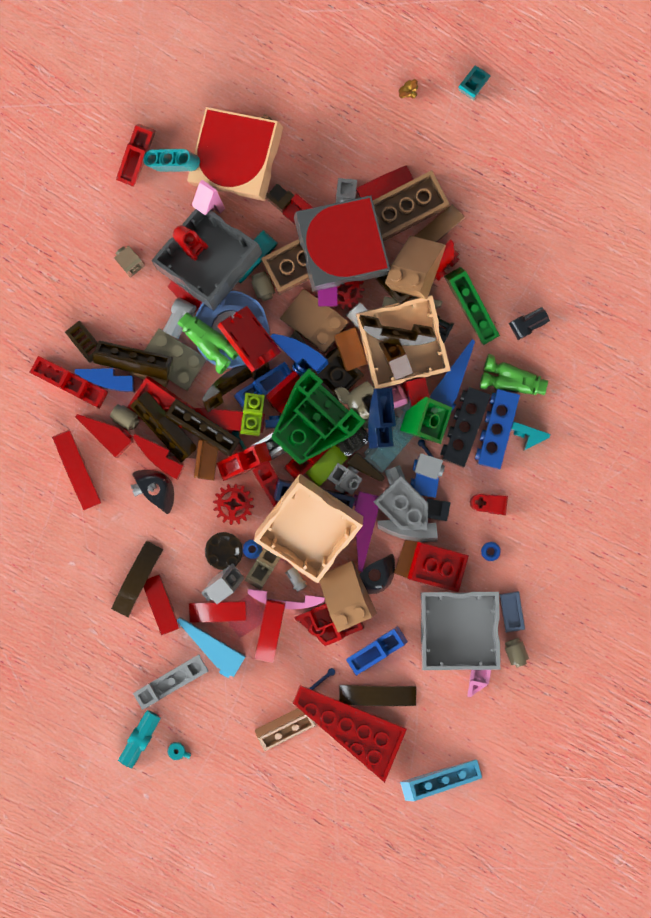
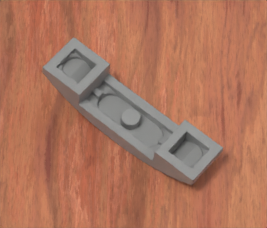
M197 655L137 690L133 695L143 710L208 672V669L200 655Z

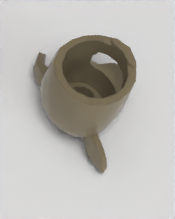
M368 381L362 383L351 392L346 388L337 387L335 392L341 403L347 404L349 409L352 408L366 421L361 427L368 429L371 399L375 388Z

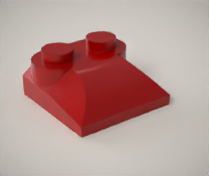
M451 239L445 244L446 247L434 280L440 281L446 274L444 270L449 265L453 267L460 260L458 258L460 254L455 250L454 242Z

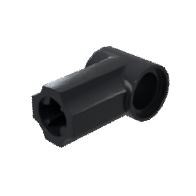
M541 307L526 316L523 315L513 320L509 325L517 340H520L531 334L533 330L547 324L550 320L546 311Z

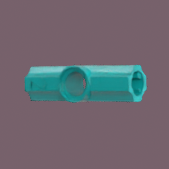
M149 710L144 713L139 725L134 728L127 740L128 743L118 759L121 764L131 769L133 768L141 752H144L152 738L151 735L161 717Z

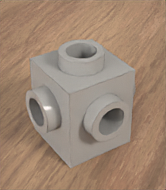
M337 463L328 477V480L336 484L334 487L336 490L343 494L346 491L353 495L363 479L357 475L358 471L351 466L346 468Z

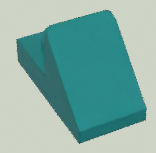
M475 65L461 82L458 90L474 101L491 75Z
M513 422L511 428L515 436L524 438L525 435L528 436L523 451L550 438L551 435L517 422Z

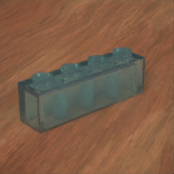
M409 401L401 409L404 413L400 417L395 416L396 426L392 427L394 446L376 449L368 448L364 452L367 455L364 459L381 474L414 437L400 431L405 413L411 408Z

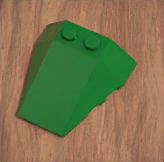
M310 369L295 383L271 436L298 464L353 436L366 422L352 408L348 410L321 385L323 381Z

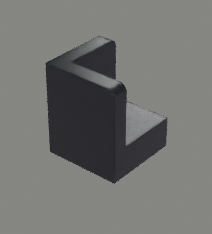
M427 499L428 518L447 521L451 502Z

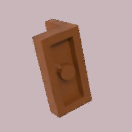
M350 328L334 335L346 371L368 364L356 328Z
M203 440L198 442L194 478L214 481L218 450Z
M405 539L394 572L395 574L408 578L418 541Z

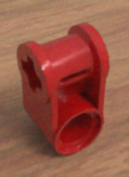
M183 225L177 226L174 229V240L192 260L196 261L198 259L197 256L204 249L208 248V245L195 231Z
M476 494L471 498L470 506L475 511L506 515L508 496ZM479 497L481 501H484V505H480V508L475 504V500H479Z

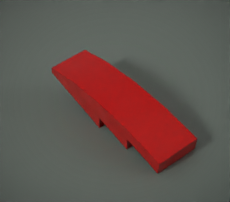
M40 356L37 357L29 372L99 409L108 394V391Z
M195 408L196 412L224 430L241 431L242 411L213 409L207 412L205 408ZM263 413L260 433L264 431L265 414Z
M70 429L53 436L52 439L83 510L100 504L101 499Z

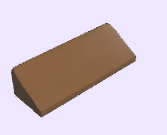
M451 205L414 237L438 242L461 223L465 217L456 207Z
M297 708L255 729V733L264 751H267L316 726V724Z

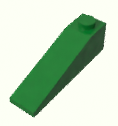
M459 267L445 275L446 282L482 345L499 337L500 335L467 272Z

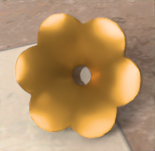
M413 79L412 81L408 80L405 82L404 86L399 89V97L401 99L405 97L415 98L417 96L418 81Z

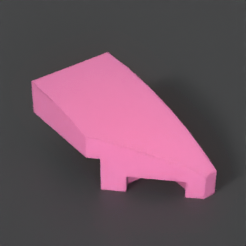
M471 670L467 697H472L489 684L491 670Z

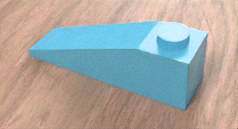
M179 617L177 622L213 664L220 669L219 673L227 678L230 676L234 677L246 656Z
M472 760L423 774L400 783L405 801H417L482 779L478 761Z

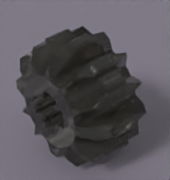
M361 426L353 436L338 443L339 449L346 456L353 454L369 442L368 433Z

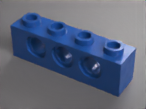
M497 389L496 393L492 392L489 404H492L491 412L487 411L484 421L487 423L486 430L482 429L480 441H483L481 449L477 448L475 455L478 465L497 470L501 469L520 397L519 394ZM500 405L506 408L504 416H500L496 412L497 407ZM493 424L501 426L500 434L492 432L491 427ZM489 442L496 444L497 449L495 453L487 451L486 446Z

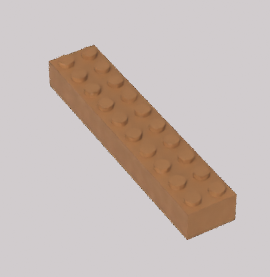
M432 170L373 200L383 241L438 214L450 205ZM299 239L261 258L279 295L309 280L306 257Z

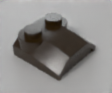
M335 348L325 356L329 364L319 374L314 370L312 371L323 381L321 385L339 401L335 389L343 387L349 390L364 374L358 368L346 371L338 348Z

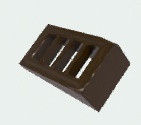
M78 321L65 333L87 361L91 363L93 361V353L91 355L87 353L95 346L97 347L98 342L83 323ZM81 328L83 331L74 337L72 334ZM85 334L88 336L82 342L78 343V340ZM90 340L93 342L86 349L82 348Z
M355 453L346 463L348 466L382 482L385 479L359 453Z

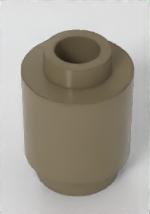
M266 272L253 275L251 283L257 299H262V301L272 299L275 290L269 275Z
M117 404L110 414L113 422L128 431L131 428L134 430L140 421L138 414L124 405L120 406Z
M515 638L505 642V650L511 665H515L517 668L527 664L526 660L529 657L523 641L521 642L519 638Z

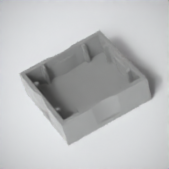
M421 592L422 670H500V640L498 636V623L500 619L499 592Z

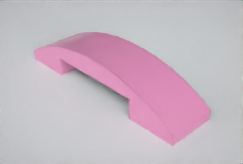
M248 589L247 593L250 596L266 604L268 591ZM305 595V603L276 599L269 600L286 603L285 609H303L324 602L325 598Z

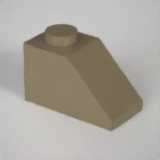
M123 246L115 253L114 259L130 278L145 266L129 246L126 248Z

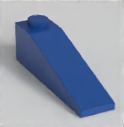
M473 339L452 365L451 371L446 373L430 395L431 399L452 407V410L456 406L454 401L457 398L475 344Z

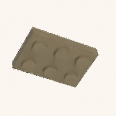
M159 328L144 350L173 357L167 379L188 391L207 361L201 354Z

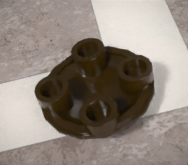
M220 532L211 536L205 547V557L208 563L220 570H224L232 563L236 567L243 554L240 540L235 535L227 532Z

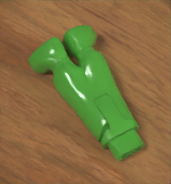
M187 312L178 321L177 324L183 328L182 331L196 344L206 358L216 362L215 370L217 373L222 374L231 363L219 350H223L232 360L238 357L239 354L223 334L214 330L202 320L197 319L196 316L193 317Z
M488 354L483 369L485 372H483L480 381V389L485 390L492 385L495 389L545 395L548 380L541 379V376L505 362L497 364L495 356ZM486 372L496 373L499 376L495 377Z

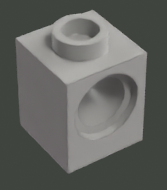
M421 453L414 472L437 479L438 476L442 477L445 466L442 465L443 460Z

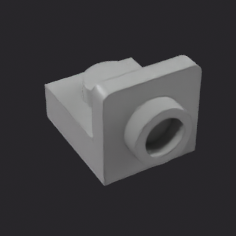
M338 178L336 203L356 198L357 180Z

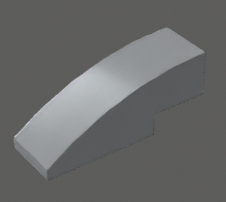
M381 520L377 524L379 530L401 539L418 542H437L438 540L436 523H428V530H400L391 520Z

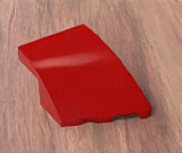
M326 603L294 617L297 622H300L308 629L309 633L316 636L324 646L340 641L344 637L365 628L361 622L338 632Z

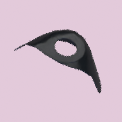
M135 471L132 475L144 496L163 512L169 514L174 503V487L171 480L159 471ZM151 483L159 485L160 491L157 495L149 494L148 486Z
M393 554L370 564L359 574L368 594L380 593L391 584L395 572V558ZM372 569L380 571L381 577L378 581H371L368 574Z

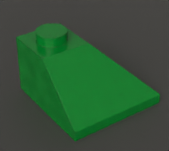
M424 397L406 411L400 431L441 444L452 407Z

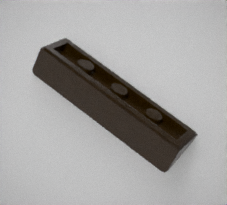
M100 340L93 353V362L95 364L167 380L173 357Z
M147 391L130 405L180 462H183L197 449V446L175 422L164 416L165 410Z
M177 399L174 400L164 415L227 456L232 455L240 442L239 438Z

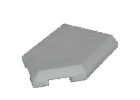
M402 476L393 482L374 501L378 508L400 530H428V502Z

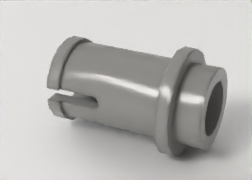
M151 483L148 486V491L154 492V489L157 488L156 483ZM138 484L131 485L135 497L143 494Z
M293 567L285 572L294 586L293 590L296 589L299 592L307 587V581L302 579L297 569Z

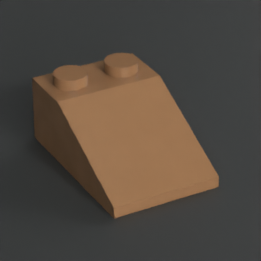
M410 236L392 263L385 284L393 291L427 299L446 245Z
M305 289L300 292L280 317L283 322L296 330L324 354L335 342L334 335L341 333L348 325V321L329 306L318 307V299Z
M353 561L326 572L320 579L329 614L338 632L368 620L377 614Z

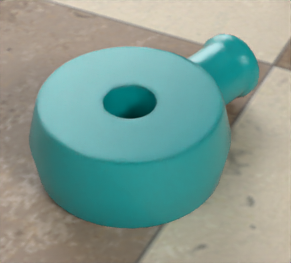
M179 742L171 743L167 749L168 756L173 760H180L183 757L190 759L191 753L186 752L184 745Z

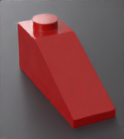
M79 414L75 416L115 458H118L133 443L131 440L133 436L125 428L121 430L118 427Z

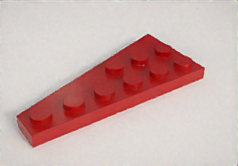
M300 685L292 703L385 783L407 729Z

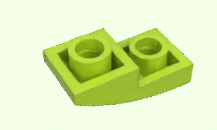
M245 393L240 434L260 435L265 395Z
M334 445L305 474L317 486H320L328 479L337 463L342 465L348 457Z

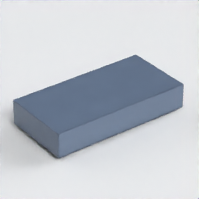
M519 591L499 594L505 632L525 630Z

